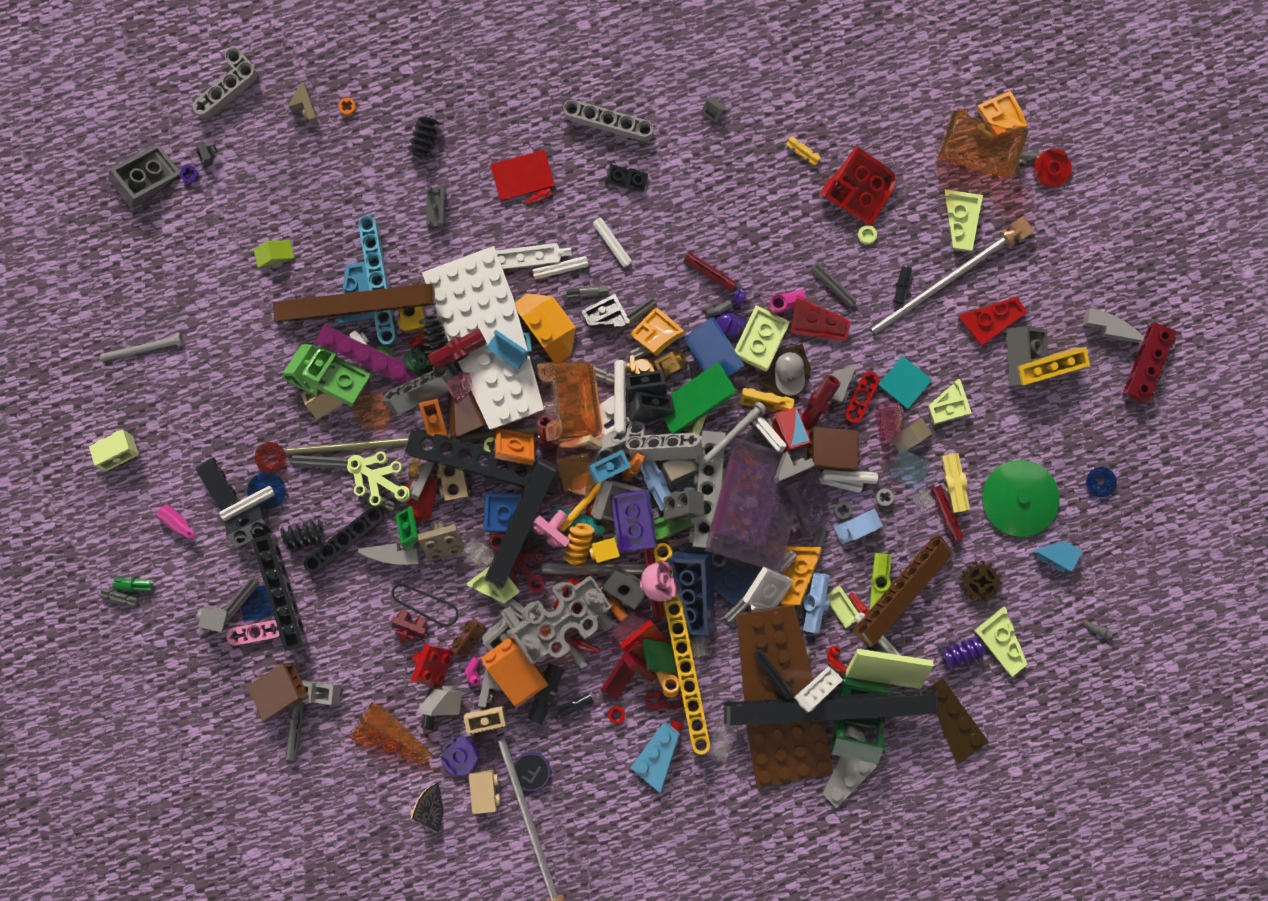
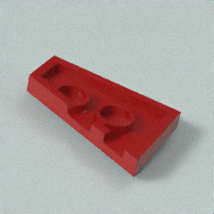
M796 296L790 333L847 341L850 329L849 320Z
M1013 297L960 314L958 318L977 343L982 346L1027 313V310L1017 297Z

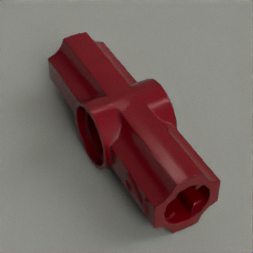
M478 328L463 337L450 340L444 347L427 356L434 369L438 370L452 362L463 360L474 350L485 346L487 342Z
M826 375L817 391L814 390L807 402V407L802 413L803 424L807 430L815 427L821 415L826 413L834 394L840 387L841 382L833 375Z

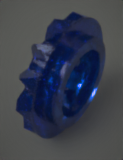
M1097 467L1087 474L1085 483L1087 490L1093 496L1102 498L1111 495L1115 491L1117 479L1110 469ZM1104 477L1103 482L1107 486L1102 485L1097 489L1098 482L1095 479Z

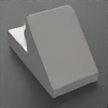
M788 452L784 453L774 478L775 483L815 466L812 458L806 461L805 458H801L792 462Z
M487 669L485 670L478 706L486 707L488 703L492 702L494 692L490 691L491 689L503 691Z

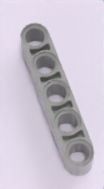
M568 100L564 104V115L569 121L644 142L649 141L653 136V125L647 120L577 100ZM573 107L577 109V112L570 114L567 112L568 109ZM587 113L595 114L593 119H588L585 116ZM606 118H612L614 120L611 124H606L603 122ZM629 123L632 126L630 129H624L622 125ZM647 128L650 132L644 135L640 133V130Z

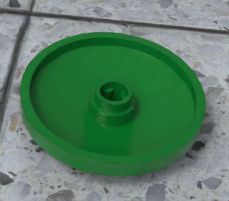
M1026 460L1010 461L994 469L984 483L981 496L982 507L989 522L999 531L1016 537L1032 536L1047 528L1057 514L1060 500L1058 487L1052 475L1042 466Z

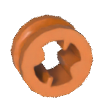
M343 98L338 104L340 112L345 116H352L356 112V104L351 98ZM345 103H346L347 105L351 103V104H352V105H350V106H351V110L346 109V110L344 111L343 109H345V108H344L343 105H344Z

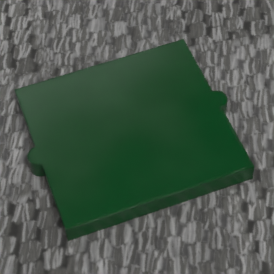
M644 639L645 653L643 655L646 658L647 671L675 674V657L672 653L671 643Z

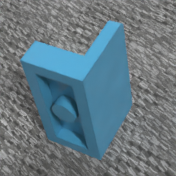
M495 329L493 332L494 337L486 349L519 371L529 356L528 351Z

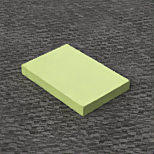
M756 305L735 348L739 358L767 372L790 321Z

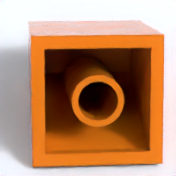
M509 637L481 657L488 672L516 708L548 686L537 663L530 664L513 638Z

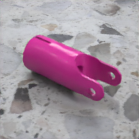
M165 504L158 510L155 517L174 533L184 535L190 540L195 539V533L188 526V521L171 506Z

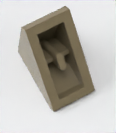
M920 418L891 437L890 440L898 452L902 454L926 439L932 432L924 420Z
M693 459L671 460L663 464L662 473L670 489H673L696 472L698 468Z

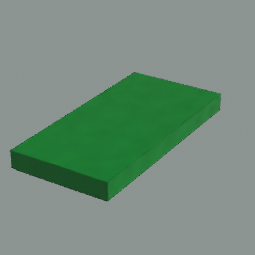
M717 362L669 395L672 396L675 412L663 417L672 434H679L738 393L722 365Z

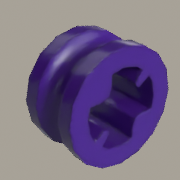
M186 165L181 168L180 177L186 183L192 184L198 180L199 173L193 166ZM188 170L192 173L194 172L190 179L185 176V174H188Z
M738 288L731 303H736L740 307L747 292H742L741 288Z

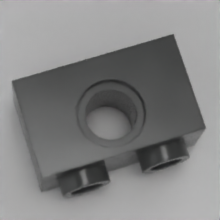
M615 564L603 581L602 588L604 592L610 597L615 596L618 598L620 603L626 607L630 606L635 609L645 596L644 591L640 587L641 580ZM622 585H626L629 587V589L626 591H622L619 589V587Z

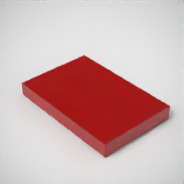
M545 149L490 164L500 201L555 187Z

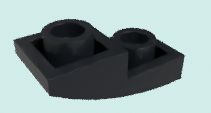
M610 164L605 183L644 192L648 173Z

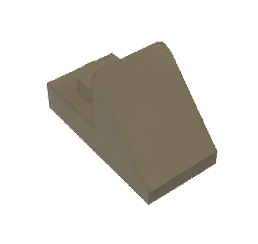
M302 82L298 86L288 108L292 112L302 109L305 120H309L311 124L318 123L319 120L308 87Z

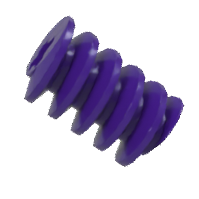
M978 636L975 637V640L969 638L968 643L964 640L961 641V646L958 643H955L953 648L947 646L946 651L940 648L944 664L947 667L949 666L952 671L954 670V664L962 668V661L967 666L969 665V659L976 663V656L984 660V650Z

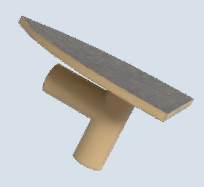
M438 782L422 792L416 801L414 809L410 812L412 820L437 833L440 831L443 818V803Z

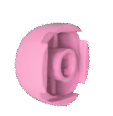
M661 561L649 565L643 571L640 587L650 599L666 601L671 600V597L675 596L677 587L673 576L671 577V566L667 562Z

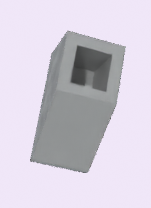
M852 365L830 374L841 382L832 401L839 404L842 400L846 401L850 392L847 389L848 385L854 382L857 375L854 372L856 366Z
M205 604L203 608H199L195 621L199 622L198 627L222 632L227 611Z

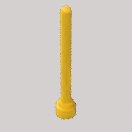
M597 483L588 496H585L568 515V518L559 528L560 531H565L597 496L600 483Z

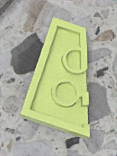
M945 190L953 249L972 252L983 195Z

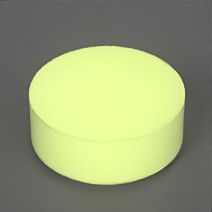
M870 225L863 226L858 232L859 241L865 245L872 244L877 238L876 229Z

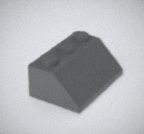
M1030 326L1007 329L1009 386H1050L1049 378L1021 385L1017 366L1048 356L1047 329Z

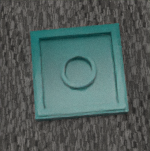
M901 356L878 386L904 408L908 409L932 379L904 356Z

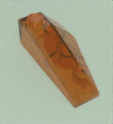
M373 702L363 711L348 737L371 749L373 744L384 748L383 753L389 754V752H399V756L402 759L424 765L432 756V753L389 711Z

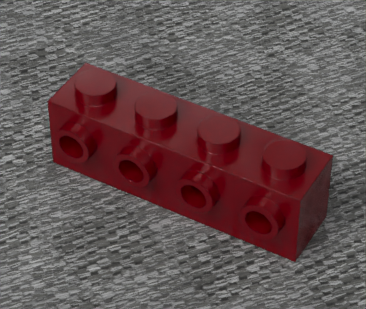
M1156 322L1148 326L1144 341L1141 344L1122 395L1141 403H1146L1153 399L1156 392L1154 390L1155 385L1160 381L1163 374L1161 372L1162 367L1169 359V349L1175 344L1176 337L1174 336L1176 330Z

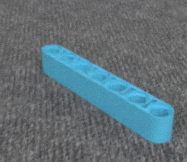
M365 215L360 218L358 226L369 289L389 288L379 227L373 217ZM372 222L373 226L371 229H364L366 223ZM375 240V247L368 248V243ZM373 259H379V264L376 267L371 266ZM378 277H382V283L380 285H374V280ZM393 310L374 312L379 341L385 346H393L398 340ZM388 314V321L382 323L380 321L381 316ZM388 332L392 333V339L384 341V335Z

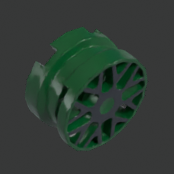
M414 346L410 349L404 365L406 369L410 368L411 373L415 375H425L432 366L427 356L430 353H424L425 348Z

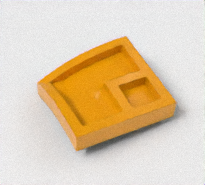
M1011 91L977 106L976 110L995 138L1027 128L1021 108Z
M655 307L630 335L651 353L658 356L667 346L685 336L686 333L672 319Z

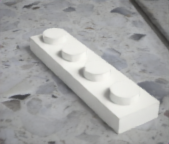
M829 665L795 698L802 708L810 712L843 679Z

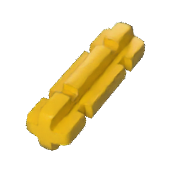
M791 137L786 144L791 150L794 149V152L805 160L808 159L809 163L813 166L821 158L816 153L813 154V151L801 142L798 143V140L794 137Z

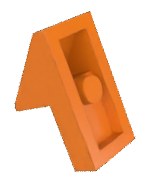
M438 398L420 402L419 407L427 434L447 436L443 409Z

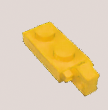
M743 388L739 402L742 405L751 407L756 402H761L766 407V410L777 412V410L785 411L794 406V399L789 397H780L773 393H763L755 389Z

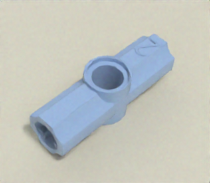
M644 461L641 465L643 479L650 493L653 494L660 511L664 510L663 497L671 495V492L667 487L668 484L662 471L658 469L655 461Z
M813 574L810 594L805 596L803 603L804 608L807 610L804 631L820 633L823 612L827 611L830 604L829 598L826 596L830 578L827 574Z

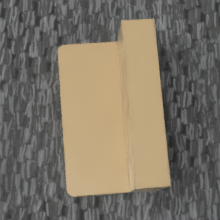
M307 391L301 394L306 407L316 419L321 418L343 404V402L322 391L317 396Z

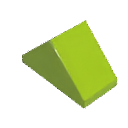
M290 240L266 241L254 249L258 268L295 259Z

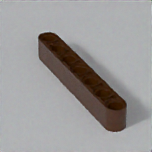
M935 536L924 546L856 625L854 633L866 647L875 645L951 557L952 549L943 537Z

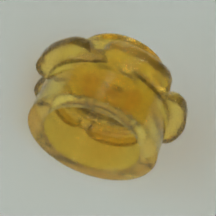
M413 459L408 473L412 474V477H415L421 465L420 459Z

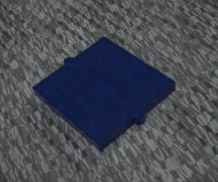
M265 585L258 586L240 607L244 622L274 616Z

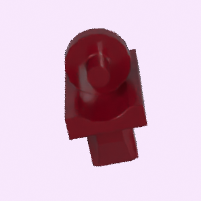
M401 609L396 617L393 616L391 627L397 629L395 635L401 637L400 643L404 644L406 639L413 642L415 636L424 639L427 619L417 616L414 624L409 623L410 613Z

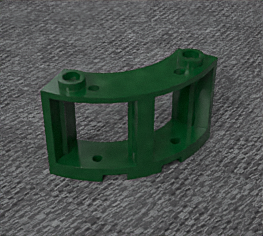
M844 673L839 695H850L852 689L869 693H889L893 691L890 689V684L847 678ZM886 717L834 720L835 734H833L832 754L879 764L880 758L884 757L886 746L883 745ZM845 723L877 729L876 744L845 738Z

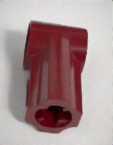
M543 415L537 420L539 448L559 447L558 431L555 428L554 418H551L549 415Z

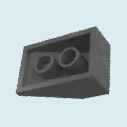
M156 144L110 168L108 180L128 206L133 209L147 201L180 175V171L160 145Z

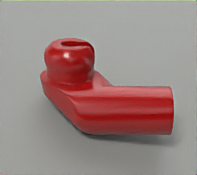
M835 645L829 647L827 650L828 664L838 673L843 674L847 667L839 661L840 648Z

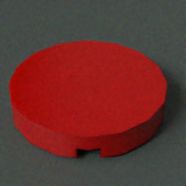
M1049 149L1043 151L1037 157L1034 163V173L1040 184L1046 187H1057L1069 179L1072 164L1066 152L1060 149Z

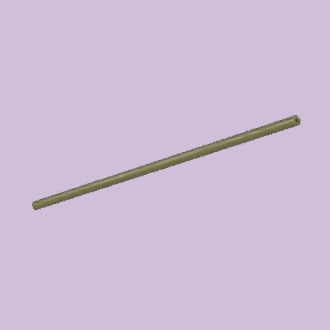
M572 423L555 424V428L558 432L572 431ZM538 426L506 429L527 434H538L539 432ZM496 430L476 431L458 440L495 437ZM450 434L446 436V440L451 441ZM409 437L286 448V455L407 445Z

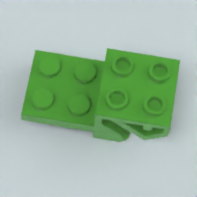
M309 344L300 346L282 373L283 380L315 396L322 391L351 407L371 377L370 373L337 357V352L324 346L316 349L313 345Z

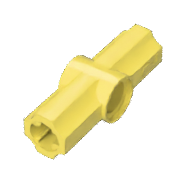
M959 453L941 456L945 473L944 481L947 484L946 491L949 493L953 513L970 510L966 492L968 488L967 479L962 472Z

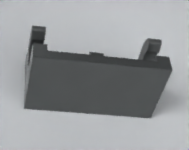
M431 186L427 187V228H446V190L444 186H438L437 189Z

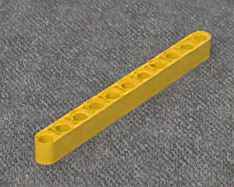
M661 543L658 547H655L654 555L656 562L665 561L669 564L667 558L672 555L669 545ZM661 547H665L668 550V556L665 558H661L657 554L658 549ZM676 588L675 596L671 597V600L664 601L692 747L697 754H705L709 751L710 742L682 601L679 600V591ZM671 604L679 606L680 611L677 615L669 613V606ZM675 623L683 625L684 630L681 634L673 632L672 627ZM684 642L687 645L685 653L677 652L676 646L678 643ZM682 662H689L691 664L689 672L684 673L680 670ZM687 681H692L695 684V688L691 692H687L684 689V684ZM692 700L697 701L699 704L696 711L688 709V703ZM695 720H700L703 723L702 728L698 731L691 727L692 722ZM700 739L706 741V747L703 750L695 747L696 742Z

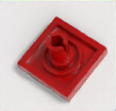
M425 643L422 652H416L413 655L412 662L417 665L411 681L441 688L454 652L448 648Z

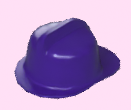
M725 312L722 315L716 316L715 320L729 342L733 344L740 337L746 324L747 316L735 314V312Z

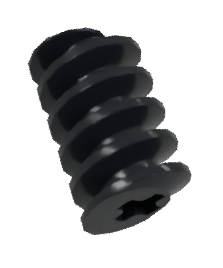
M418 117L417 121L419 124L415 125L417 131L412 133L414 137L410 139L412 145H409L407 149L412 155L420 159L429 160L425 153H432L428 149V146H434L430 139H437L432 133L439 132L435 125H441V123L429 117Z
M428 316L419 320L420 324H425V326L420 328V331H426L425 334L421 335V338L427 339V341L423 342V346H429V348L424 350V353H433L444 347L447 343L445 341L446 335L444 334L445 328L442 327L444 324L443 319H441L442 316Z
M318 519L317 525L311 520L309 527L306 522H303V528H300L297 523L295 530L289 525L287 532L283 527L280 528L282 541L288 550H292L294 547L298 549L301 545L306 547L309 543L314 545L316 541L318 543L324 541V529L320 519Z

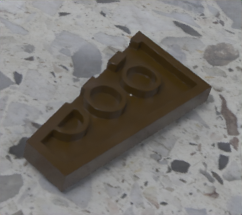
M943 678L926 689L937 692L938 713L936 714L955 762L958 765L989 741Z

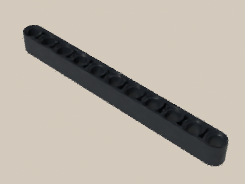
M924 690L825 696L810 712L802 708L796 698L788 700L784 698L731 701L723 704L724 724L735 726L938 713V695L936 691Z

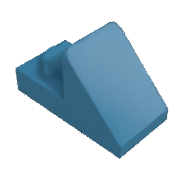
M623 450L589 465L588 469L597 484L631 466Z

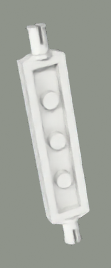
M557 243L496 251L503 270L555 264L560 262L561 256L572 255L571 247L560 249Z

